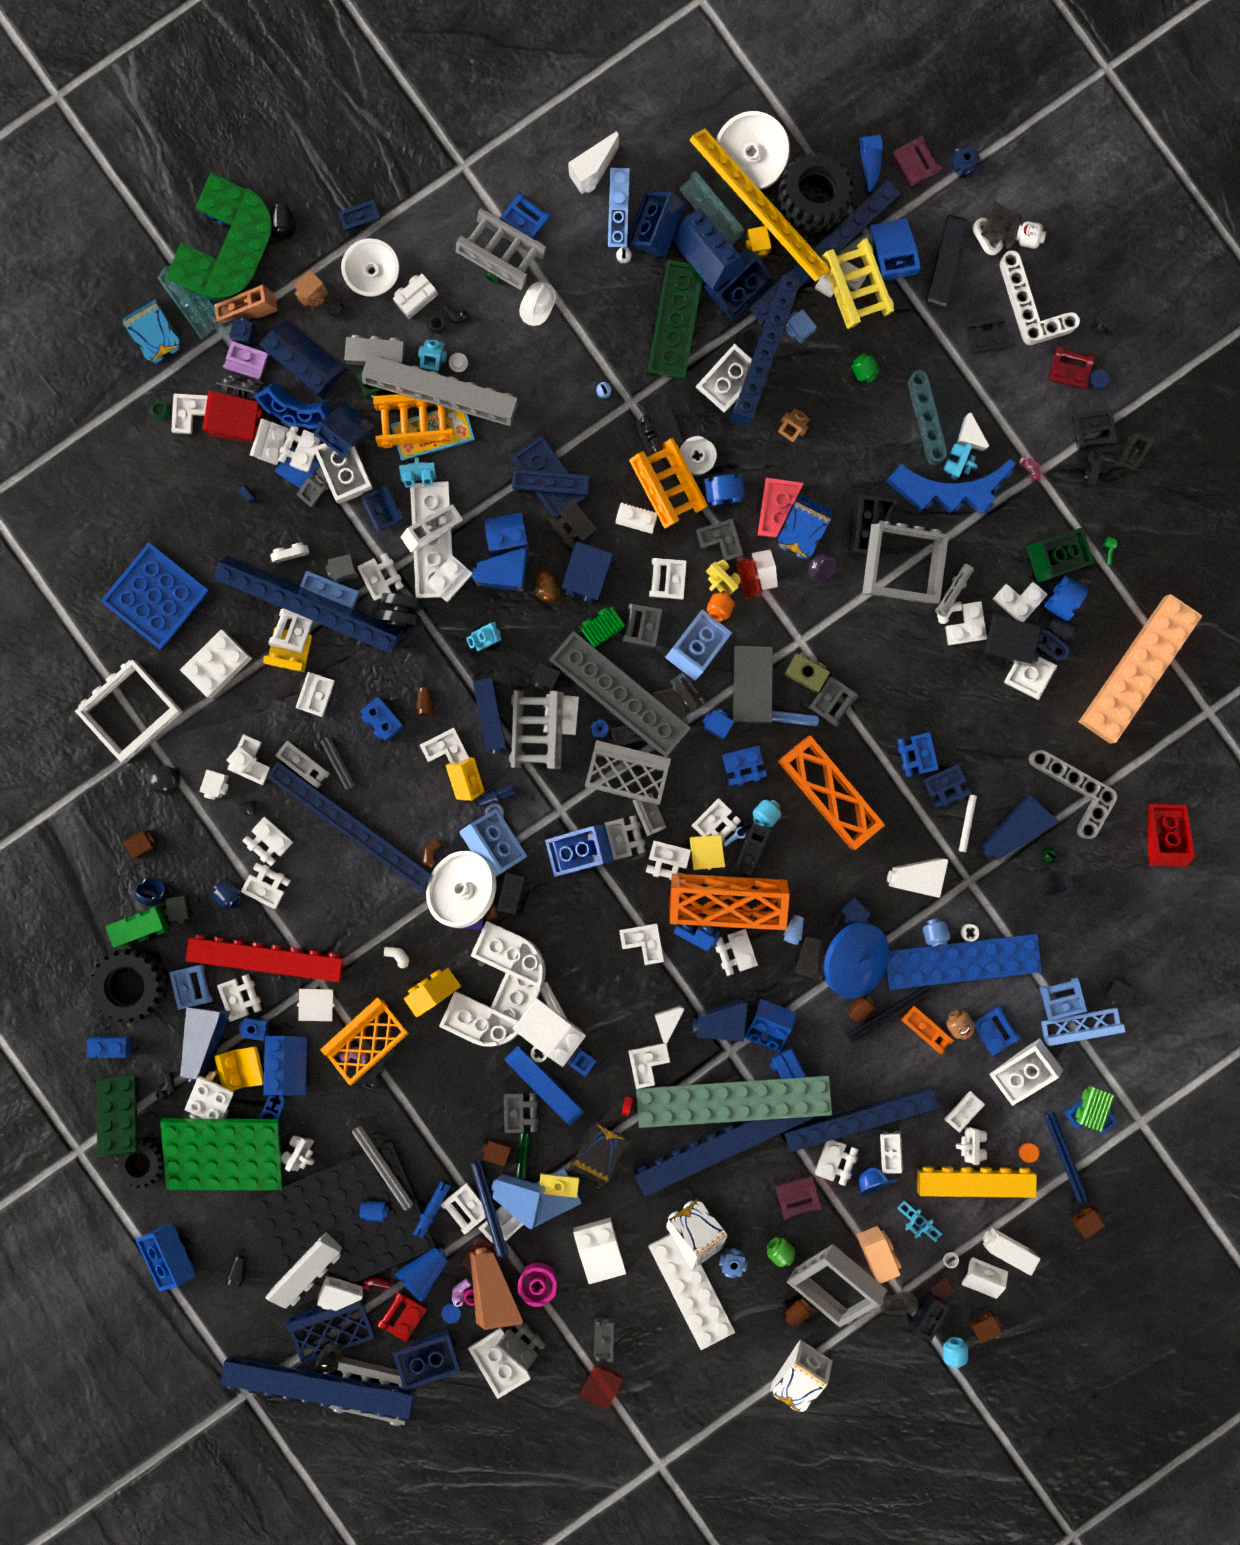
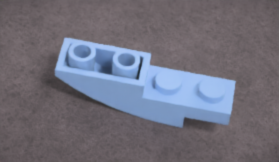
M610 168L608 247H627L630 168Z

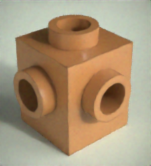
M794 408L790 414L786 412L780 421L783 424L778 432L794 442L799 435L803 437L809 428L806 425L810 418L802 411Z

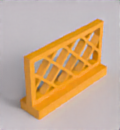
M378 997L320 1049L351 1086L409 1034L388 1008L389 1006L386 1002ZM384 1012L388 1014L387 1024L379 1023V1018ZM368 1026H374L373 1037L365 1036V1029ZM379 1026L387 1027L386 1037H377ZM391 1027H398L401 1031L396 1038H390ZM354 1039H360L359 1050H350L351 1042ZM364 1039L373 1040L372 1050H363ZM377 1040H386L385 1048L382 1051H376ZM340 1052H346L344 1063H338L334 1058ZM350 1052L358 1053L357 1064L349 1063ZM363 1053H371V1059L367 1064H361ZM348 1066H357L356 1074L350 1078L347 1075Z

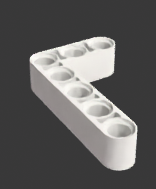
M1016 251L1006 252L1000 261V269L1024 343L1034 345L1072 333L1080 323L1078 315L1073 312L1040 321L1020 255ZM1006 259H1012L1014 265L1007 264ZM1011 277H1017L1020 283H1014ZM1017 295H1023L1025 301L1018 300ZM1023 313L1030 314L1031 320L1025 319ZM1065 320H1070L1073 323V327H1068ZM1047 325L1053 326L1055 332H1049ZM1029 331H1034L1037 337H1030Z

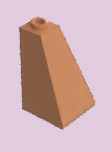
M486 1247L475 1249L476 1252H470L476 1323L484 1330L523 1324L521 1315L494 1253L487 1250Z

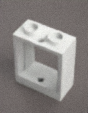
M994 1228L987 1231L983 1237V1245L991 1254L1030 1276L1033 1274L1040 1261V1257L1032 1249Z

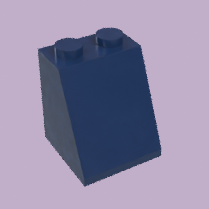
M576 541L561 587L565 591L564 594L571 597L576 595L582 596V600L589 603L598 602L613 560V554Z
M739 999L697 1013V1018H693V1032L696 1033L697 1037L744 1042L747 1001Z

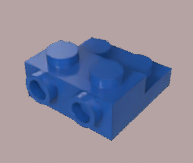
M676 924L674 934L708 951L711 946L715 947L721 931L717 930V926Z

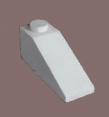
M452 504L408 527L402 534L401 539L412 553L462 522L463 519Z

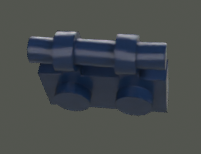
M959 764L923 779L929 796L938 795L939 800L933 802L935 809L945 808L949 806V803L956 800L961 801L965 799V796L971 794L968 787L964 789L960 787V784L966 782ZM951 788L954 789L955 793L945 796L944 791Z

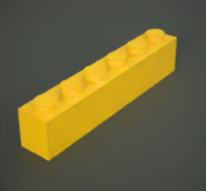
M923 1166V1169H917V1193L920 1196L1036 1198L1037 1174L1031 1171L1030 1168L1024 1167L1019 1168V1171H1013L1008 1167H1001L1000 1170H992L990 1167H981L980 1170H973L972 1167H961V1170H954L953 1167L945 1166L940 1170L934 1169L932 1166Z

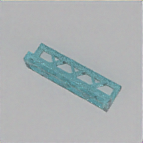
M696 170L691 173L690 180L680 187V191L696 210L700 208L731 245L743 236L744 228Z
M171 265L165 266L159 274L158 280L201 340L207 338L213 329L224 326L226 322L211 323L207 316L209 315L216 320L214 305L209 298H205L166 280ZM196 301H202L205 304V308L199 306Z

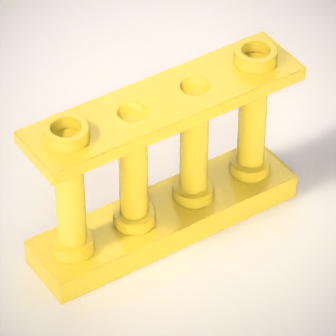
M867 238L857 245L858 249L836 255L834 249L820 257L830 268L827 277L847 329L855 327L861 322L860 317L882 310L885 317L894 311L893 300L888 295L873 255V247ZM861 256L865 267L845 274L842 272L840 263ZM868 274L872 285L852 292L848 289L847 281ZM875 292L878 300L877 304L859 310L856 309L853 299Z

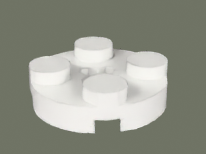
M694 436L688 438L680 448V452L692 475H704L714 467L717 457L716 449L704 437ZM695 451L703 455L700 461L692 458Z

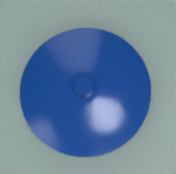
M858 922L845 927L836 935L827 950L824 962L825 979L833 992L844 998L854 999L866 995L876 987L886 971L889 959V945L884 933L878 927L869 923Z

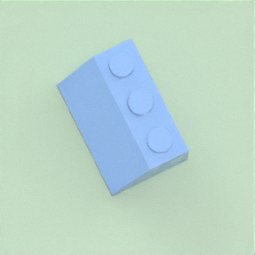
M497 808L459 831L471 852L482 856L490 863L495 877L527 857ZM492 817L499 820L498 822H491L487 818Z

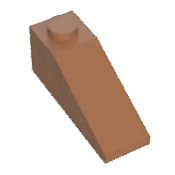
M264 285L214 305L216 321L218 323L231 322L233 319L240 320V317L247 319L261 318L278 311L275 294Z

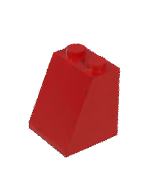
M208 391L203 430L211 437L254 443L259 420L263 418L264 410L257 401Z

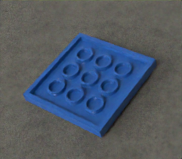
M148 542L100 602L158 649L162 650L208 594L209 590Z

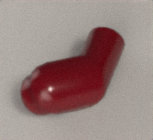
M380 1277L365 1278L362 1285L363 1290L369 1292L372 1290V1286L389 1290L391 1280Z

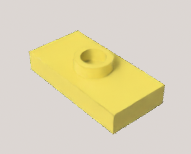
M541 1173L539 1185L545 1187L544 1194L577 1198L579 1177Z

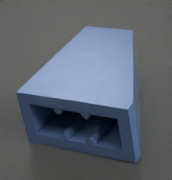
M505 1174L495 1179L492 1184V1190L494 1191L492 1198L526 1227L533 1229L539 1220L545 1187Z

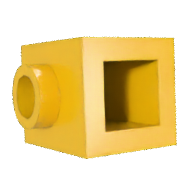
M766 226L748 229L747 240H745L746 249L756 253L759 258L768 256L771 251Z

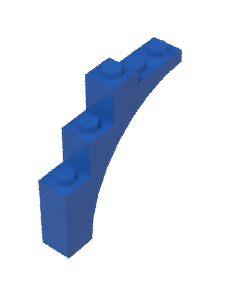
M1009 459L1001 468L990 475L972 482L959 484L928 480L913 473L901 464L886 482L919 512L923 508L928 510L934 503L933 498L949 513L953 510L957 512L964 504L962 501L964 500L978 514H981L983 511L987 513L993 507L992 501L996 497L990 492L994 494L1001 486L999 482L1003 478L1008 479L1014 472L1012 468L1015 463Z

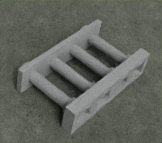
M480 208L477 216L478 226L468 239L462 236L459 237L455 252L522 290L527 274L524 273L535 256L541 260L544 258L546 246L496 218L492 213ZM487 227L495 232V235L485 248H481L475 242ZM504 237L512 242L502 258H498L491 254L501 238ZM518 247H521L528 254L519 267L515 268L508 264V261Z
M514 690V695L511 698L513 706L512 752L509 755V762L512 768H521L522 762L546 763L548 769H561L564 692L550 691L548 697H524V692ZM524 705H548L549 715L547 717L523 716ZM523 724H547L549 731L547 736L523 735ZM522 743H545L548 745V753L546 755H523Z
M341 1357L337 1370L342 1371V1377L350 1378L351 1375L357 1374L360 1375L363 1381L369 1382V1379L375 1378L379 1379L380 1384L388 1385L393 1382L403 1388L398 1369ZM329 1406V1408L337 1413L348 1412L384 1420L394 1426L405 1425L406 1420H397L394 1416L379 1417L376 1413L372 1412L363 1414L355 1409L341 1410L339 1406Z

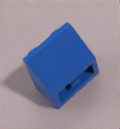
M760 999L744 1038L780 1052L792 1031L796 1013Z

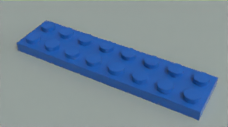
M1037 934L950 943L938 948L924 946L889 950L886 968L889 990L1042 972Z

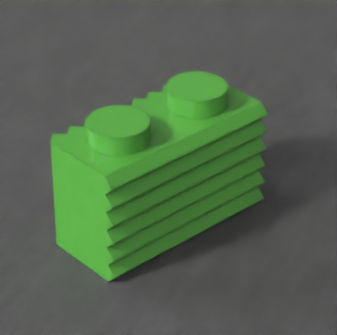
M1089 1085L1088 1089H1085L1082 1094V1100H1084L1082 1107H1079L1076 1111V1122L1102 1132L1115 1095Z

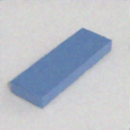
M309 571L305 572L300 585L302 588L354 609L360 592Z

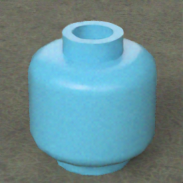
M762 800L753 811L754 822L767 828L773 827L781 817L780 805L774 800Z
M958 1337L949 1338L943 1345L944 1362L956 1369L964 1366L968 1362L967 1343Z

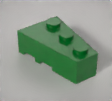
M156 906L145 912H140L105 926L113 948L120 947L121 950L132 946V941L138 940V943L150 939L149 935L156 933V936L168 932L167 928L172 927L169 919L165 917V906Z

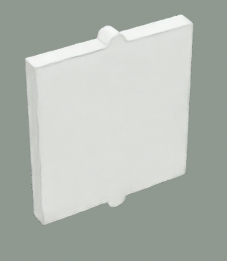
M299 989V1003H297L299 1007L298 1021H333V1007L335 1006L333 1003V989Z

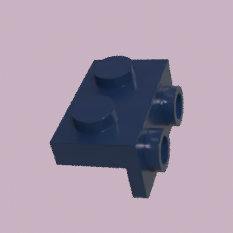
M386 485L381 486L376 491L362 495L361 500L377 532L395 526L402 520L401 510L396 506L393 494Z

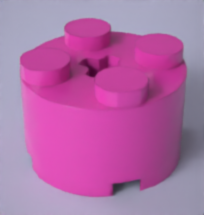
M542 1262L526 1265L518 1281V1293L524 1302L530 1306L540 1307L554 1298L557 1289V1276L554 1269ZM536 1281L540 1282L539 1287H536Z

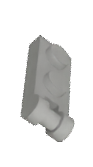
M286 741L275 755L316 788H319L322 785V780L330 774L289 741ZM314 769L319 772L315 778L310 775Z

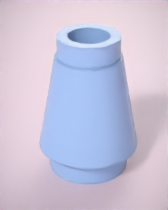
M793 915L787 930L783 934L784 941L798 945L799 941L802 940L803 917Z

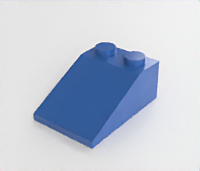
M604 824L545 840L554 877L614 862Z

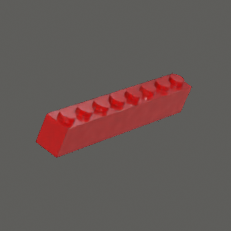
M195 934V937H191L188 940L186 961L333 982H340L342 980L344 958L340 957L338 953L329 952L328 955H321V951L309 950V953L302 952L301 948L290 947V950H284L283 946L271 945L270 948L263 947L264 943L252 942V945L244 944V940L233 939V942H226V938L214 937V940L206 939L207 936Z

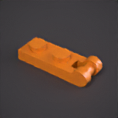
M914 1005L901 1018L908 1027L940 1055L945 1052L946 1046L948 1044L951 1045L954 1041ZM940 1036L942 1040L937 1044L935 1040Z

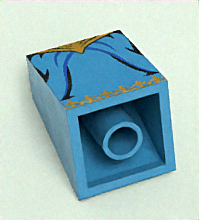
M157 299L123 318L124 326L148 363L153 361L155 364L164 358L163 355L167 352L172 354L180 349L179 345L182 344V341Z

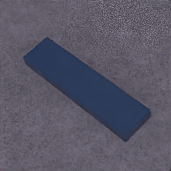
M513 469L512 489L588 496L590 475Z

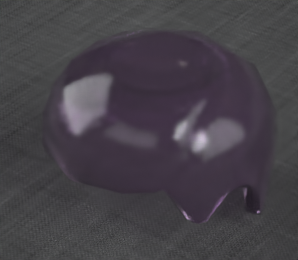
M824 553L816 555L809 562V577L820 583L826 582L836 568V560Z

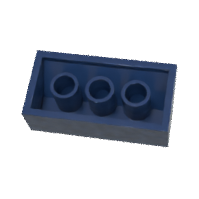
M700 208L683 219L672 239V243L712 291H715L745 270L739 253Z
M285 321L272 329L259 344L266 353L320 398L327 393L345 371V368L289 321Z

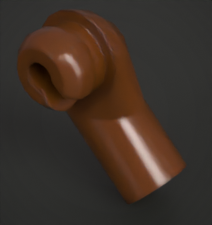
M437 839L433 840L423 849L422 862L428 868L435 865L434 852L442 846Z
M495 899L489 911L485 914L489 922L493 919L496 920L498 917Z

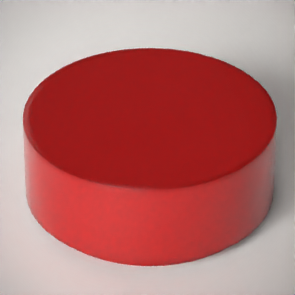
M625 1096L621 1115H629L633 1102L632 1097Z

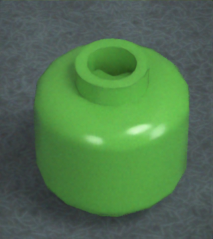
M774 1238L767 1245V1256L778 1267L789 1266L794 1261L795 1248L785 1238Z

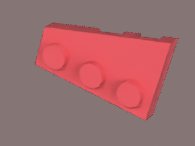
M772 478L765 479L757 535L772 538L778 536L804 483Z

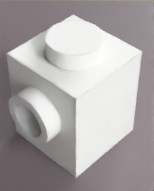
M238 746L226 761L230 763L228 767L235 773H246L256 762L257 758L245 747Z
M206 770L199 792L205 793L204 797L215 800L216 797L222 798V795H225L228 790V784L226 783L229 776L212 770Z

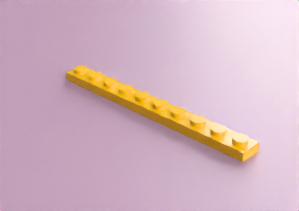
M704 128L692 135L689 141L816 282L828 274L830 268L711 134Z

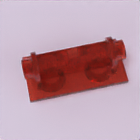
M747 557L736 562L745 599L753 596H762L763 589L760 579L755 577L758 575L756 561H753V558Z

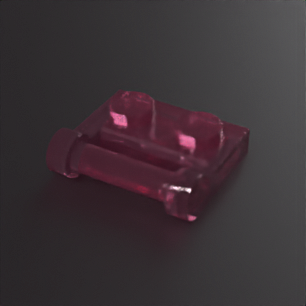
M923 136L893 152L911 187L942 170L940 165L936 164L925 145L926 141ZM914 148H919L929 169L926 170Z
M812 1176L775 1186L784 1220L790 1219V1216L811 1210H822ZM809 1198L813 1199L811 1203L787 1209V1204Z

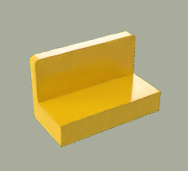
M469 757L459 764L448 763L446 765L457 800L472 801L485 793L474 758Z

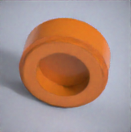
M1024 1143L1019 1148V1156L1027 1163L1035 1162L1039 1157V1149L1033 1143Z

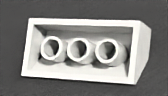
M325 1232L276 1283L265 1298L285 1309L290 1304L294 1306L301 1298L299 1294L303 1290L307 1292L314 1285L312 1281L317 1276L321 1278L328 1270L326 1266L330 1262L334 1264L341 1257L340 1251L342 1247Z

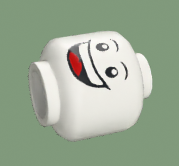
M1026 221L1023 225L1019 226L1016 241H1019L1022 247L1036 249L1040 243H1044L1046 231H1043L1042 224Z

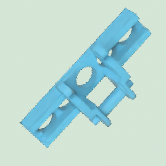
M904 1200L897 1207L900 1212L910 1219V1223L906 1224L905 1230L910 1229L915 1234V1238L921 1237V1233L924 1232L936 1242L942 1235L932 1225L934 1223L932 1219L928 1222L920 1215L921 1209L916 1211ZM903 1205L908 1207L906 1212L901 1209ZM913 1211L914 1214L910 1217L909 1212ZM921 1217L923 1219L922 1224H917L916 1219ZM916 1224L920 1229L917 1231L912 1225ZM932 1230L937 1232L936 1237H933L930 1234Z

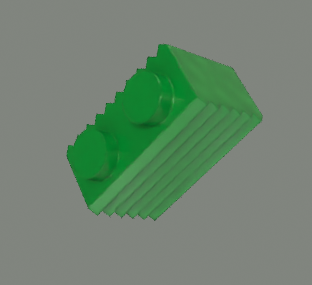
M608 607L603 608L598 612L599 616L594 620L589 618L582 623L584 627L581 628V631L594 648L625 628V624L613 607L610 609Z

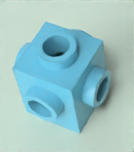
M426 339L424 346L419 348L420 368L439 371L442 362L445 363L447 358V351H444L445 343Z

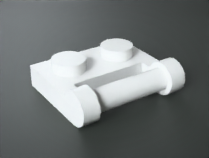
M652 558L653 577L649 597L683 600L686 561ZM661 566H667L665 592L659 591Z
M281 609L279 622L268 644L275 648L280 647L302 654L314 621L289 610ZM287 619H292L285 640L280 639Z
M465 1183L441 1204L442 1208H446L462 1228L461 1231L464 1235L486 1218L481 1199L468 1183ZM456 1201L471 1222L467 1223L452 1205V1202Z

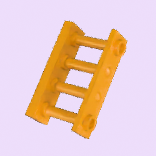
M402 394L373 396L375 409L381 412L382 435L376 436L378 447L390 448L393 445L438 441L440 443H448L450 440H454L453 430H447L446 407ZM428 406L438 407L440 430L428 431ZM409 408H419L421 432L409 433ZM398 409L400 410L401 434L390 435L389 411Z
M673 438L662 444L663 450L648 457L643 451L629 460L664 529L679 521L677 515L692 508L695 513H698L708 507L705 497L696 484ZM667 456L672 467L656 474L651 463ZM676 474L681 484L664 491L660 481ZM685 491L689 501L673 508L668 498Z

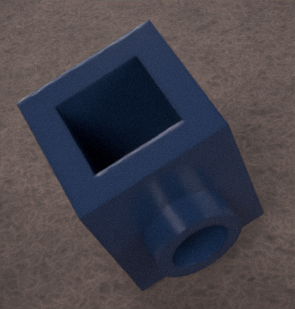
M240 317V320L233 319L229 337L233 342L253 347L257 328L250 319Z
M852 897L839 909L845 916L843 920L848 925L858 922L867 923L870 920L868 917L871 914L855 897Z

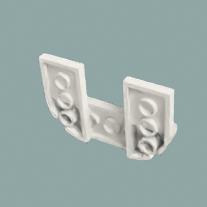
M486 921L471 957L505 972L503 981L491 1007L455 991L439 1027L477 1045L497 1046L505 1044L519 1035L513 1028L533 1001L538 998L545 981L546 970L542 954L530 940Z

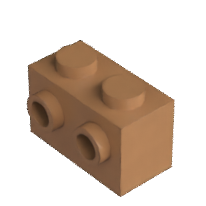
M310 269L293 285L296 290L294 294L298 297V300L305 307L309 305L312 309L322 305L325 300L324 298L329 294L324 284Z

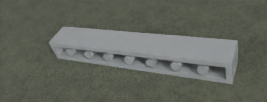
M368 354L362 372V383L508 426H511L517 407V398L510 393L502 394L489 387L482 388L472 382L465 383L459 381L455 377L441 376L435 371L427 372L417 366L410 367L397 360H387L380 355L373 356Z

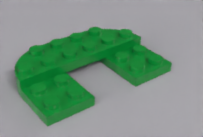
M210 172L195 209L230 225L231 228L217 259L180 243L167 273L166 280L205 298L224 300L240 294L251 282L270 237L271 218L265 203L256 193Z

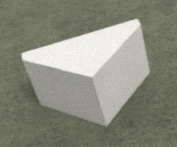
M969 413L963 420L957 444L965 446L969 443L973 445L972 449L984 451L989 447V444L972 413Z
M771 550L752 553L759 591L778 587L776 565Z
M678 1006L655 1014L664 1043L667 1044L684 1011V1007Z

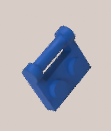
M519 192L502 214L500 220L534 239L544 224L548 222L551 214L547 211H542L527 200L524 194ZM521 204L540 218L538 222L519 209L518 205Z
M1001 1005L974 1020L975 1030L992 1056L1021 1039L1020 1034L1015 1032L1003 1013L1004 1009ZM994 1016H997L1010 1036L1007 1039H1004L993 1022L992 1018Z

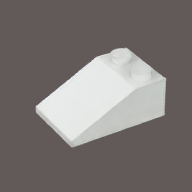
M617 131L568 163L569 176L581 194L589 193L596 188V185L619 148V134Z
M734 344L699 382L696 388L725 413L738 399L751 358Z
M537 998L513 1028L515 1032L562 1067L586 1037L580 1028Z
M1038 1039L989 1075L1013 1106L1058 1079L1063 1069L1041 1039Z
M611 1217L574 1227L575 1241L589 1284L626 1274Z

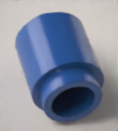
M366 1201V1203H361L360 1218H364L365 1221L384 1222V1218H388L389 1206H386L385 1202Z

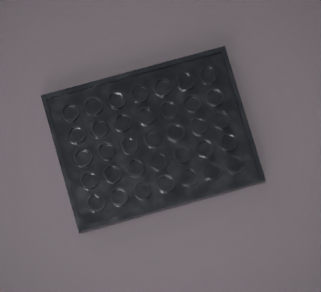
M393 1141L376 1147V1149L413 1202V1206L407 1210L402 1208L365 1152L282 1187V1190H273L249 1201L281 1278L325 1232L342 1247L340 1251L341 1257L334 1264L330 1262L326 1266L328 1269L321 1278L317 1276L312 1281L314 1285L307 1292L303 1290L299 1294L301 1298L293 1306V1309L318 1299V1294L326 1275L346 1282L356 1283L436 1248L429 1228L424 1239L412 1234L421 1219L420 1215L423 1213ZM366 1201L385 1202L386 1206H389L388 1218H384V1222L365 1221L364 1218H360L361 1203H366Z

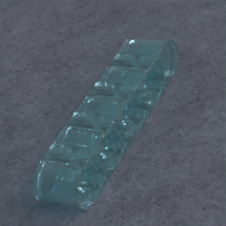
M917 370L909 378L908 386L927 460L930 464L938 465L945 459L947 450L928 376L924 371ZM913 378H921L922 384H916ZM918 396H925L927 403H921ZM923 414H929L932 421H925ZM933 432L936 435V440H930L928 433ZM935 450L939 451L941 458H934L932 452Z

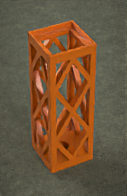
M811 735L803 739L778 760V763L850 849L856 850L885 826ZM809 747L817 757L803 753V751ZM794 759L796 760L797 772L790 764ZM804 760L823 766L826 788L807 782ZM833 777L848 795L835 791ZM812 790L827 795L829 810ZM836 798L855 805L858 827L839 821ZM865 815L871 821L869 825H866ZM844 828L858 832V834L851 838Z
M672 874L669 909L670 924L787 930L790 895L787 880ZM705 883V884L708 885L709 887H703V886H699V885ZM755 886L758 890L751 889V887ZM684 893H696V894H694V895H692V896L689 897L688 895H686V894H684ZM706 896L712 901L701 905L695 900ZM735 896H747V897H745V898L739 900V899L736 898ZM755 898L762 902L753 908L745 904ZM729 899L734 903L729 905L724 900ZM716 904H719V905L722 906L723 908H720V907H712V906H714V905H716ZM768 906V907H770V908L773 909V910H761V909H763V908H765V907ZM701 913H702V914H706V915H708V916H706V917L703 918V917L699 916L698 914H701ZM750 916H753V917H757L758 919H756V920L753 921V920L750 919L749 917H750Z

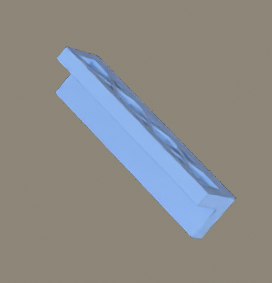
M1116 1007L1072 1015L1052 1021H1041L1044 1041L1048 1046L1125 1032L1124 1024L1120 1023L1118 1008ZM1113 1013L1115 1023L1107 1025L1102 1021L1106 1014ZM1087 1017H1093L1098 1020L1091 1028L1083 1024ZM1070 1020L1078 1023L1074 1031H1068L1064 1028ZM1048 1024H1056L1060 1027L1056 1034L1048 1035Z

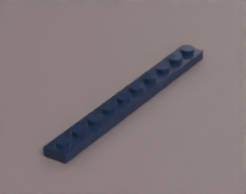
M887 180L813 250L819 257L834 249L837 255L888 208L901 193ZM799 263L786 274L788 277L801 281L798 290L811 279V276ZM779 281L749 308L751 314L761 324L766 320Z
M277 761L266 776L420 891L432 876L431 873Z

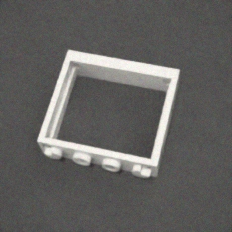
M135 660L123 663L121 670L117 674H111L106 679L107 683L102 687L98 686L94 689L93 695L88 700H82L78 706L79 708L75 710L121 763H127L182 713V710ZM136 670L170 709L122 751L88 712Z

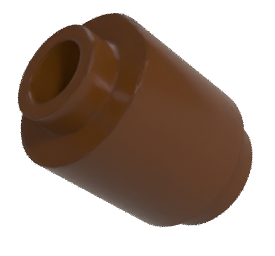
M868 995L859 997L851 1005L850 1011L847 1014L859 1024L875 1009L873 1005L875 1001Z
M804 1298L800 1301L797 1300L785 1312L787 1315L785 1320L792 1327L795 1325L800 1327L811 1315L813 1308Z

